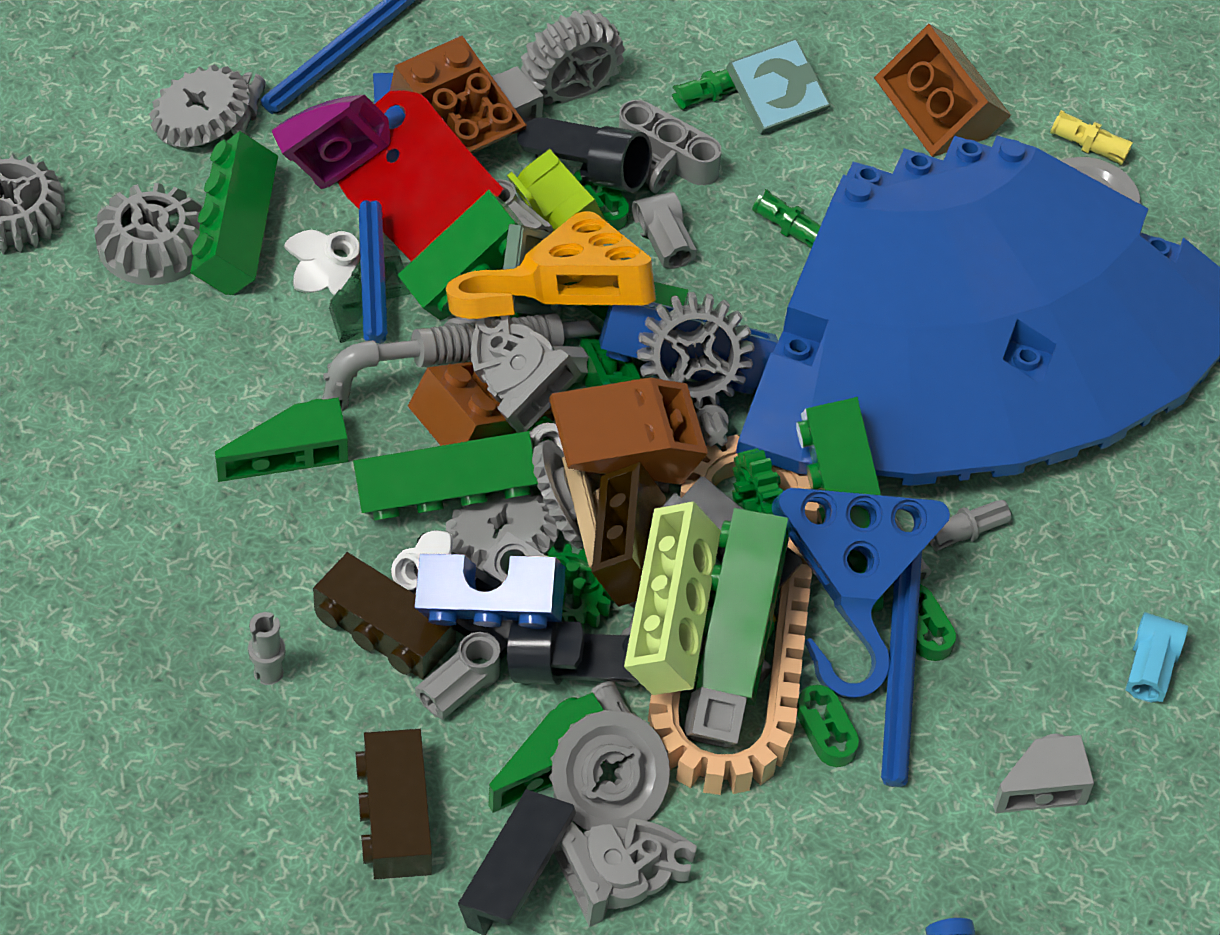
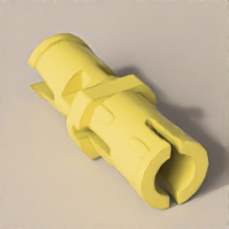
M1063 110L1060 111L1050 131L1053 135L1056 134L1071 142L1079 143L1082 146L1081 151L1086 153L1092 151L1120 165H1123L1133 144L1131 141L1101 129L1102 125L1094 122L1093 125H1088L1082 122V120L1065 113Z

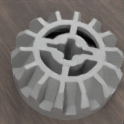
M154 183L153 192H141L138 184L130 188L129 198H126L120 192L109 199V206L106 205L97 214V226L94 228L97 252L101 262L107 270L118 278L140 285L166 284L190 274L193 260L191 250L200 234L198 216L202 210L201 204L191 197L187 198L186 192L176 187H173L166 194L163 184ZM178 212V225L171 232L169 215ZM123 214L129 215L132 224L122 227L121 219Z

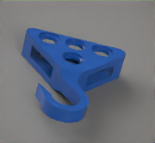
M788 488L774 499L772 513L776 516L789 518L791 526L790 539L832 598L837 611L865 645L871 656L872 664L868 676L860 683H847L834 673L830 661L815 642L808 638L805 640V645L813 660L816 677L821 685L833 690L838 697L859 698L868 695L878 689L884 682L890 664L888 649L871 618L873 605L949 521V509L943 502L937 500ZM808 502H815L823 507L825 511L823 524H815L808 520L805 514V506ZM852 506H860L868 512L870 522L867 528L857 527L851 521L850 510ZM897 510H905L913 517L914 527L911 532L902 531L896 525L895 514ZM850 551H859L865 556L867 568L864 573H856L849 567L847 557Z

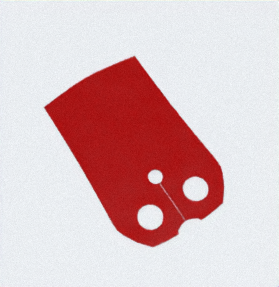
M398 90L389 91L375 103L384 114L390 107L400 105L405 110L406 116L403 123L397 128L389 129V146L337 182L346 197L358 209H360V203L364 200L370 202L376 200L382 205L383 233L412 262L488 190L498 197L504 188L465 147L422 94ZM397 149L399 151V158L393 163L388 162L386 159L388 151Z

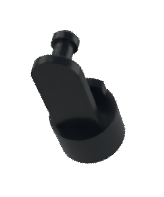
M535 118L526 122V129L517 134V140L521 148L528 153L536 154V159L551 149L560 159L583 163L580 167L582 180L591 181L596 186L633 193L643 186L650 171L652 147L649 137L644 132L612 126L599 128L549 118Z
M563 616L561 622H547V627L541 629L519 626V621L512 620L508 636L507 661L509 674L514 683L559 685L563 679L640 683L624 667L630 635L585 634L580 622L565 621Z

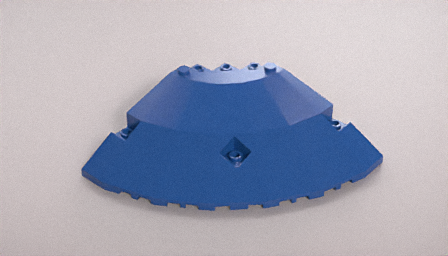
M997 135L992 147L974 140L954 136L944 160L904 148L893 174L853 161L847 175L843 174L832 197L788 304L783 332L773 353L771 352L738 439L736 453L758 448L765 451V456L771 459L772 465L798 474L807 475L806 466L812 464L809 447L802 448L798 438L796 422L802 421L801 413L805 408L858 397L876 475L902 478V485L933 484L936 482L937 477L957 475L959 481L969 480L971 473L991 471L993 477L1018 475L1024 473L1025 467L1042 461H1045L1047 465L1077 457L1079 450L1094 445H1098L1100 449L1107 448L1125 438L1127 431L1140 424L1144 427L1150 423L1151 417L1163 410L1168 413L1184 404L1193 388L1206 379L1210 369L1217 361L1220 362V267L1185 238L1182 239L1181 245L1159 237L1141 233L1148 208L1046 152L1017 140Z

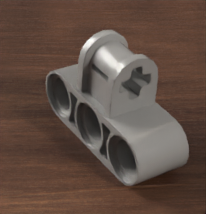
M643 100L627 101L621 106L619 128L644 132L650 139L652 162L645 184L648 185L651 192L657 194L674 174L696 185H709L717 180L720 170L721 145L715 138Z

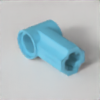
M1146 612L1143 613L1137 631L1138 636L1132 649L1136 653L1125 689L1134 698L1150 703L1163 702L1172 677L1174 663L1177 664L1183 648L1188 625Z

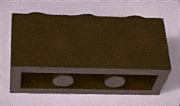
M641 462L602 475L600 479L592 573L618 607L637 601L654 509L663 507L666 502L665 495Z
M346 552L313 587L314 611L321 622L330 628L341 627L352 635L353 640L366 651L375 649L388 657V661L393 668L402 674L408 675L411 672L423 680L456 643V625L444 626L429 623V618L415 609L416 595L349 552Z
M421 728L364 732V751H355L357 780H367V792L358 793L360 822L370 821V834L361 835L363 864L373 863L374 880L432 875V851Z

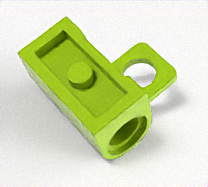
M551 149L526 166L518 177L512 171L507 174L520 200L552 225L553 231L579 212H594L605 220L595 199L571 174Z

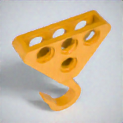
M590 211L574 214L526 253L524 260L516 268L469 272L454 278L446 286L449 311L457 317L467 319L515 315L513 295L531 297L543 304L647 305L656 300L651 257L599 215ZM620 258H631V259L621 260ZM569 282H579L572 285H562Z

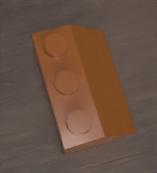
M931 24L924 27L874 77L932 157L947 153L954 136L976 142L987 139L1011 116L954 39Z

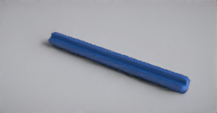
M382 0L261 98L262 106L271 114L282 110L416 0Z
M922 551L894 581L889 650L890 664L887 680L881 778L884 785L891 787H903L908 782Z

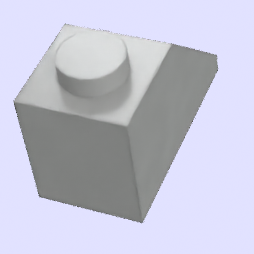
M1050 734L1041 739H1035L1001 782L993 804L995 813L1086 805L1094 781L1081 735L1064 736L1062 734Z

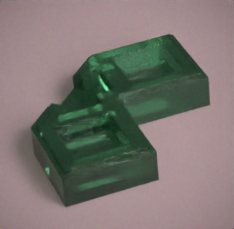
M400 255L384 257L386 299L409 295L410 291L398 277V274L404 269ZM361 261L354 268L342 289H339L330 300L329 310L340 343L364 338Z

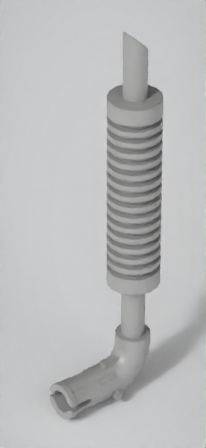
M556 313L511 318L513 324L528 326L534 332L544 336L552 346H563L564 339L601 335L598 326L590 319L562 322ZM500 319L491 320L490 328L496 327L500 323ZM476 322L415 329L409 341L376 344L372 340L353 344L342 350L327 365L328 372L323 374V379L326 383L321 399L339 397V400H341V411H344L349 405L353 377H357L358 371L363 368L377 366L379 361L413 357L418 367L471 361L470 349Z

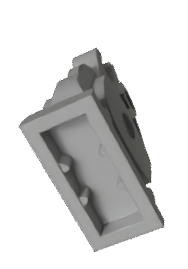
M509 315L500 316V323L494 328H490L491 320L489 317L477 319L470 349L474 372L483 383H487L489 386L487 390L500 403L497 409L517 433L526 432L550 408L549 397L551 394L566 391L582 373L569 354L561 349L555 350L544 336L534 332L528 326L513 324Z
M630 818L628 828L603 824L591 827L584 834L571 822L556 847L554 855L589 927L603 921L607 909H618L635 905L646 899L648 895L662 890L670 879L681 882L688 881L692 865L679 864L675 859L682 857L686 858L689 862H693L697 846L666 827L649 821Z

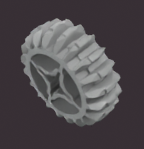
M588 9L580 14L575 10L567 18L560 15L557 22L554 24L547 23V28L543 32L535 33L536 40L526 44L528 52L521 57L523 66L520 69L544 95L543 103L545 105L552 104L557 100L560 103H565L596 93L603 85H610L609 78L619 73L617 66L624 62L622 54L625 48L615 25L611 24L601 13L593 14Z
M14 153L9 159L0 158V251L3 255L8 249V245H15V248L21 253L23 243L29 242L30 245L37 248L38 236L50 240L52 229H60L61 217H64V189L55 175V171L48 170L44 161L34 163L30 155L22 160H18Z
M689 292L687 297L688 305L682 306L679 297L673 296L671 302L674 310L669 312L662 304L656 307L658 315L662 318L660 322L652 317L646 318L645 325L654 333H639V342L650 347L637 350V357L639 360L649 361L640 368L642 376L655 375L652 378L687 383L690 395L694 397L695 407L700 409L703 407L702 397L710 396L713 405H718L720 400L717 392L723 390L727 396L732 397L735 392L730 384L731 380L738 384L745 383V375L737 369L752 368V360L743 356V354L753 352L754 344L753 342L743 340L751 334L749 326H737L743 318L742 314L739 311H734L726 316L730 307L728 301L722 300L714 309V297L712 294L707 293L701 305L697 304L695 292ZM687 320H707L706 323L702 322L692 332H684L678 328L673 329L676 325ZM719 326L730 338V353L727 361L721 359L719 354L712 349V344L716 339L715 332ZM663 340L671 343L672 348L680 353L675 363L676 369L673 374L666 370L660 360ZM696 343H701L704 354L699 358L697 355H695V358H689L686 346L688 347L693 344L695 347ZM698 370H708L715 374L702 381H685V378L689 380Z

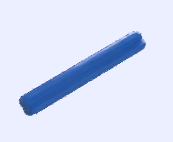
M364 200L360 203L359 209L363 334L365 341L374 340L376 343L381 344L386 341L388 333L382 205L376 200L371 202Z

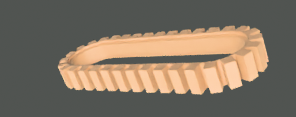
M738 435L728 436V442L721 447V450L715 444L712 447L706 446L708 454L681 485V498L700 477H705L716 486L722 480L734 476L732 467H736L734 457L738 456L736 453ZM772 465V471L777 472L780 476L781 483L778 487L785 491L788 488L811 489L808 475L798 474ZM808 502L805 506L806 517L812 523L817 524V508H819V504ZM790 537L788 547L801 558L802 564L780 588L765 727L761 737L750 748L736 754H714L702 750L687 739L680 727L678 708L681 691L657 695L651 694L647 722H650L649 725L657 732L664 743L668 754L670 770L678 766L676 780L689 788L694 785L699 776L705 777L704 793L721 795L723 780H728L733 794L750 791L752 777L762 785L774 776L776 765L781 767L788 755L796 724L799 682L805 642L804 635L810 595L809 588L812 577V569Z

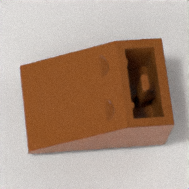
M459 36L395 65L390 91L405 90L422 94L472 154L527 127L463 36Z
M472 362L427 367L408 404L409 409L440 446L517 433L497 409L500 403L487 390L489 387L487 383H483L474 372ZM550 406L541 417L547 416L554 421L555 418Z
M649 377L552 393L549 397L568 469L608 474L641 462L654 481L682 485L708 454L687 383Z

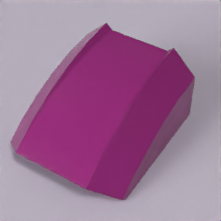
M365 94L346 96L312 106L288 118L272 129L273 136L282 154L288 160L294 161L306 172L320 189L330 187L388 147L390 143L388 117Z

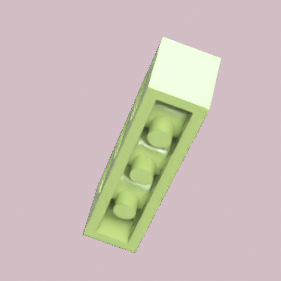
M694 501L656 508L653 513L624 667L652 695L694 688L712 584L711 575L716 562L721 533L720 529Z

